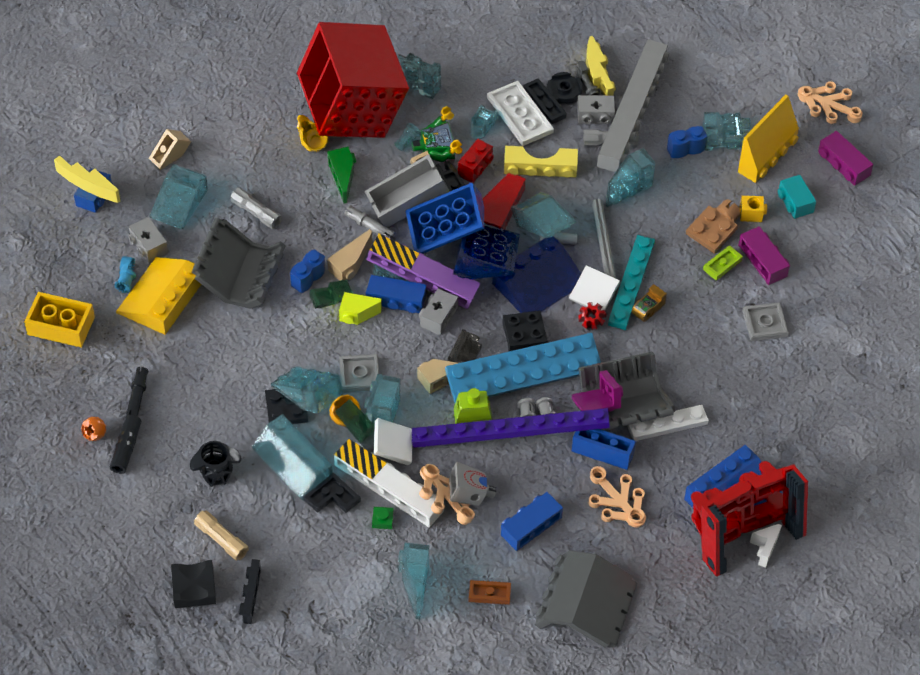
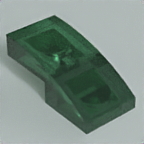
M342 280L329 282L328 287L311 289L309 296L315 309L342 302L344 292L352 294L353 292L348 281Z

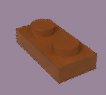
M470 580L469 602L510 605L511 583Z

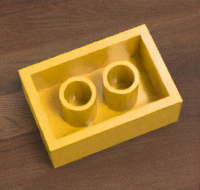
M38 292L24 323L27 335L82 348L95 315L93 305L90 303Z

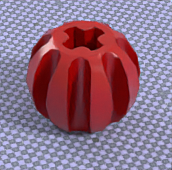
M588 302V307L582 306L579 311L582 314L578 315V320L583 322L582 326L588 329L589 326H592V330H597V325L603 326L605 320L602 318L606 317V311L601 310L603 306L597 303L593 306V302Z

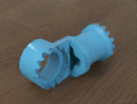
M123 256L121 259L120 277L114 285L119 292L128 293L131 290L130 285L136 278V273L133 271L134 268H132L133 266L135 267L133 265L135 264L133 262L135 258Z

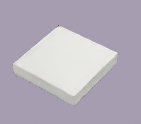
M586 265L569 296V300L584 307H588V302H593V306L598 303L603 306L601 310H606L620 284V280Z
M377 418L375 420L374 455L410 465L412 463V429Z

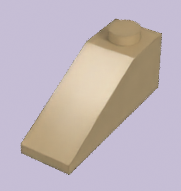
M369 229L327 259L328 271L342 284L357 274L373 243L372 231Z

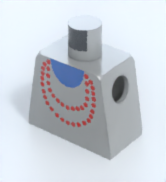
M460 462L455 463L449 475L450 501L478 506L481 505L485 496L489 498L495 497L496 487L487 485V477L484 472Z

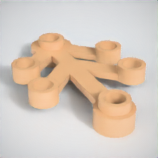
M831 81L827 82L823 87L812 88L810 86H802L799 88L798 97L802 102L808 104L811 116H820L822 107L826 115V121L834 124L837 121L838 115L832 112L831 108L847 114L848 120L852 123L861 121L863 113L859 107L849 108L835 102L850 100L852 90L849 88H844L841 93L821 96L819 94L835 92L836 84ZM814 101L819 102L821 107L816 105Z
M426 464L420 470V475L424 479V486L419 495L423 499L429 500L433 494L432 484L437 488L436 499L431 506V510L436 514H441L445 508V498L456 511L457 521L460 524L467 525L471 523L475 516L474 511L469 508L471 504H459L458 502L450 501L449 478L440 475V471L435 465Z
M601 466L593 467L590 472L591 481L595 484H600L612 498L593 494L589 497V506L592 508H598L600 505L618 507L624 511L615 512L609 508L604 509L601 514L604 522H611L615 519L627 521L632 527L644 525L646 515L641 509L642 500L645 495L644 490L641 488L633 490L632 498L634 505L632 508L627 502L632 477L628 474L620 477L621 493L619 494L606 479V470Z

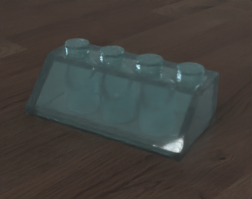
M283 414L266 425L252 446V449L302 500L308 492L333 473L332 464Z

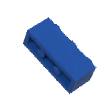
M371 275L366 296L380 298L382 300V307L404 310L410 313H420L426 299V284Z
M601 429L576 431L573 436L571 452L628 470L634 456L636 441Z
M548 492L542 496L538 495L527 507L523 506L516 515L511 518L508 517L502 522L501 536L518 551L562 518L563 507Z

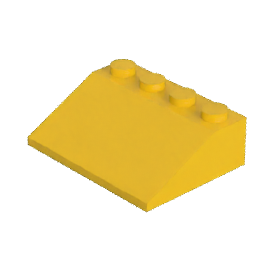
M785 94L744 137L738 173L754 183L760 178H764L770 167L773 168L781 156H785L788 148L791 145L794 146L798 141L799 127L788 95Z
M155 257L116 310V313L166 335L202 285L195 279L196 275L192 273L195 263L182 259Z

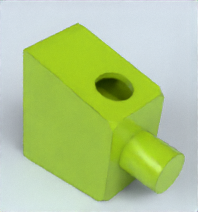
M472 388L468 392H460L454 406L455 424L492 420L487 391H479L476 388Z

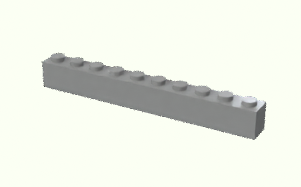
M647 40L599 152L597 167L618 173L620 166H624L626 161L625 154H629L631 149L630 142L633 143L636 137L635 130H639L641 125L640 119H643L646 109L644 108H648L651 100L649 96L654 94V84L658 85L659 73H663L664 62L667 63L669 52H667V44Z

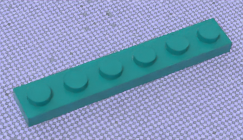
M637 235L608 320V326L622 330L627 329L632 314L631 311L635 304L655 239Z

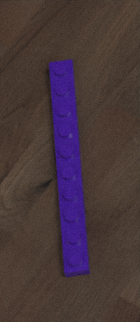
M608 408L417 427L412 428L413 448L610 428Z

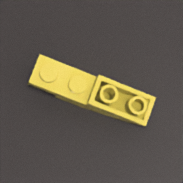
M590 36L586 54L588 76L593 86H597L604 96H614L615 84L613 81H610L606 70V65L608 64L607 56L602 53L599 42H596L594 37Z

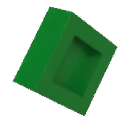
M374 507L372 528L392 529L394 508Z

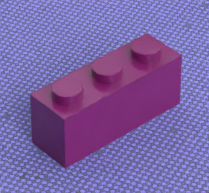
M837 130L820 140L818 152L821 157L832 164L833 168L838 170L854 186L871 176L873 163Z
M760 226L740 234L738 246L768 285L788 277L790 268L788 260L780 254L778 247L770 241L768 234L763 232Z

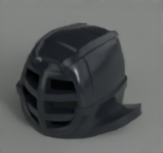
M209 441L203 444L192 457L190 469L192 471L199 470L210 487L221 484L225 485L233 471L232 463H240L242 458L239 452L220 441Z

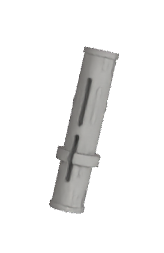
M352 205L346 208L352 213L345 210L344 215L356 221L357 225L364 226L377 235L381 234L389 238L391 237L388 234L393 237L396 236V232L370 218L366 212L362 213Z

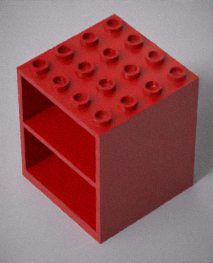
M319 22L297 71L319 136L385 138L409 90L385 25Z

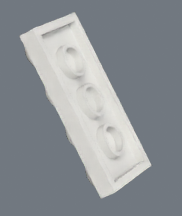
M519 81L487 93V99L522 146L554 133L552 125Z

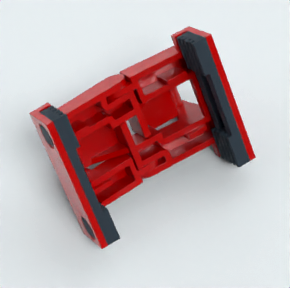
M762 461L759 464L761 475L751 471L750 473L742 474L738 483L723 492L713 488L706 490L703 494L697 491L691 494L693 502L691 519L701 536L702 560L716 577L727 572L724 545L740 537L741 533H747L781 520L782 524L788 528V531L796 540L806 536L808 480L794 464L776 469L768 461ZM766 500L765 503L754 506L755 503Z

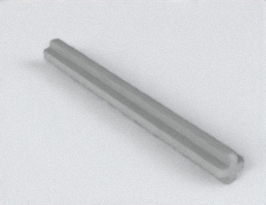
M594 199L592 206L604 274L616 279L603 202L601 199Z

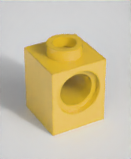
M741 195L739 206L740 221L762 222L763 215H767V204H764V196Z

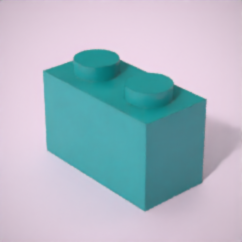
M801 175L780 181L779 189L777 190L780 199H783L787 211L792 214L794 219L814 213L816 200Z

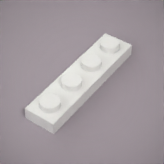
M703 405L676 410L671 416L662 418L657 416L656 419L644 422L638 420V423L627 426L632 439L639 441L708 425L709 420Z

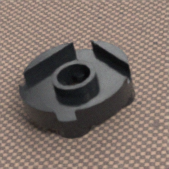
M568 72L554 74L547 83L548 91L559 104L577 102L578 95L582 94V81L577 76L576 78L571 76V73Z

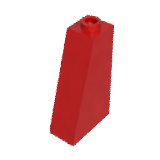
M508 173L483 198L485 208L484 229L479 231L499 238L502 237L525 191L526 178Z

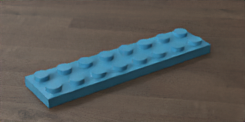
M588 333L445 367L454 403H456L460 392H468L472 388H476L479 391H487L488 397L576 377L579 376V367L601 363L593 334Z

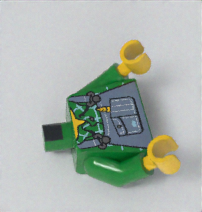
M448 106L442 108V116H439L430 125L421 130V140L412 141L413 152L428 151L432 160L441 163L448 159H455V153H462V143L459 140L453 141L449 123L446 122V119L451 120L454 118V114Z

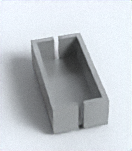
M429 154L365 191L379 220L387 228L407 217L405 210L450 192Z

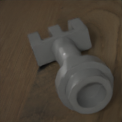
M579 61L577 76L586 85V95L599 96L600 90L597 86H593L588 76L586 63Z

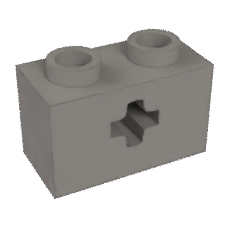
M578 95V123L612 124L615 114L614 96Z
M149 217L129 226L130 234L128 237L133 245L136 244L140 256L145 257L148 262L153 261L155 257H161L168 253L167 241Z
M438 288L435 294H431L426 308H422L419 313L420 327L441 335L458 309V297Z

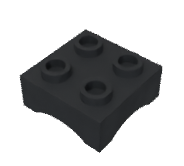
M541 310L503 315V329L509 352L548 343Z
M212 560L189 565L171 564L175 608L216 604Z

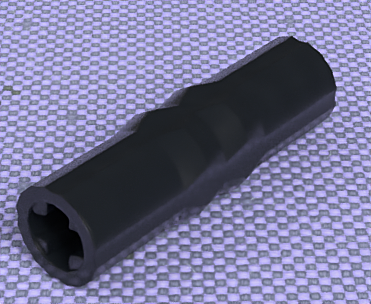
M127 415L118 436L109 466L110 470L115 473L123 474L126 472L134 445L136 444V438L142 421L135 415Z

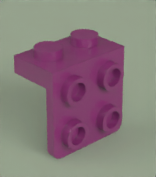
M607 370L600 371V389L572 394V400L581 411L608 408V411L611 412L614 409L621 408L623 388Z

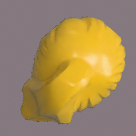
M299 115L297 117V128L300 133L301 144L311 152L323 150L328 144L329 137L319 136L315 123L308 117Z

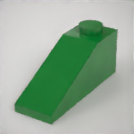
M348 146L327 151L328 164L343 204L348 201L354 164L356 163L355 154L350 152Z

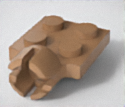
M728 199L724 200L716 208L708 206L686 229V235L715 254L738 229V225L734 221L740 216V208L735 203L729 206L732 201Z

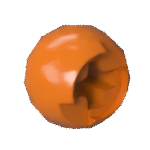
M88 417L81 426L82 434L89 441H98L104 437L106 425L99 417Z

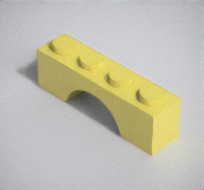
M505 146L504 174L577 177L578 149L559 148L558 152L552 157L540 159L529 155L523 146Z

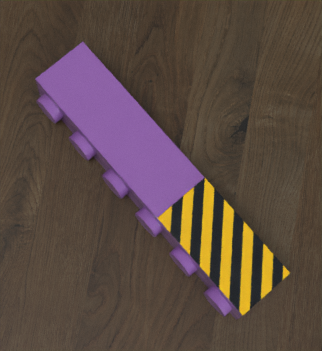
M378 234L366 259L410 282L426 284V290L433 293L439 288L457 296L458 305L467 310L481 284L475 279L467 277L455 269H450L440 262L434 261L424 254L416 252L406 245L400 244L381 234Z

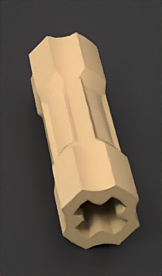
M202 510L197 514L194 524L201 531L213 538L236 561L245 557L249 547L243 541L224 528L207 510Z

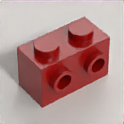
M477 139L458 161L460 177L474 183L494 158L493 146Z

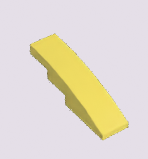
M61 156L54 159L56 171L69 182L100 198L116 203L120 202L119 189L96 169L88 172L78 162L71 166Z

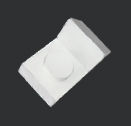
M776 524L752 533L750 543L760 547L757 556L760 557L758 565L766 568L779 538L782 525Z

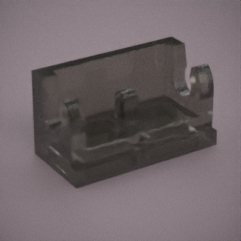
M462 329L448 356V361L462 363L475 360L482 347V344L477 342L480 337Z

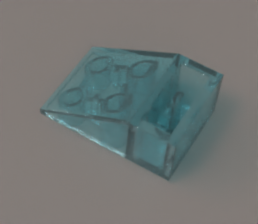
M644 148L629 154L608 182L606 207L618 204L621 200L632 197L636 193L653 186L656 162Z
M173 164L164 178L150 213V218L183 229L208 190L207 177Z
M543 192L511 207L517 227L544 238L553 237L556 232L570 228V225L576 223V220L551 195Z
M299 366L291 368L288 373L279 376L277 380L271 383L274 389L301 409L315 413L321 412L330 406L336 398L343 395L339 375L331 374L330 372H320L315 369H304Z

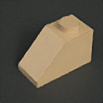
M166 129L149 159L159 169H163L182 157L191 141L181 131Z
M438 359L423 362L417 367V378L428 393L432 394L449 384L445 367L458 363Z

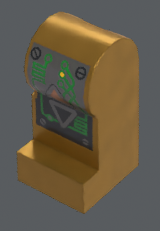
M653 284L649 288V292L636 302L631 313L643 322L647 321L665 305L667 293Z

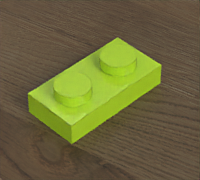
M729 245L703 266V270L717 281L739 264L743 256Z

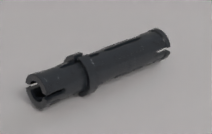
M140 367L136 368L135 378L131 383L132 391L126 416L135 415L138 417L143 392L146 391L147 387L145 384L149 372L147 368L141 367V372Z

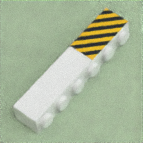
M348 439L334 454L336 467L430 528L441 515L431 510L436 494H432L429 500L423 499L419 495L424 486L423 484L414 482L406 473L399 472L392 464L379 459L373 452L370 453L364 449L360 443Z

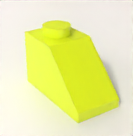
M344 292L339 309V321L358 325L381 313L382 300L380 298Z

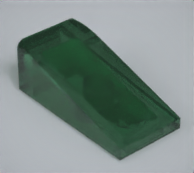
M350 399L335 411L360 443L375 431V425Z

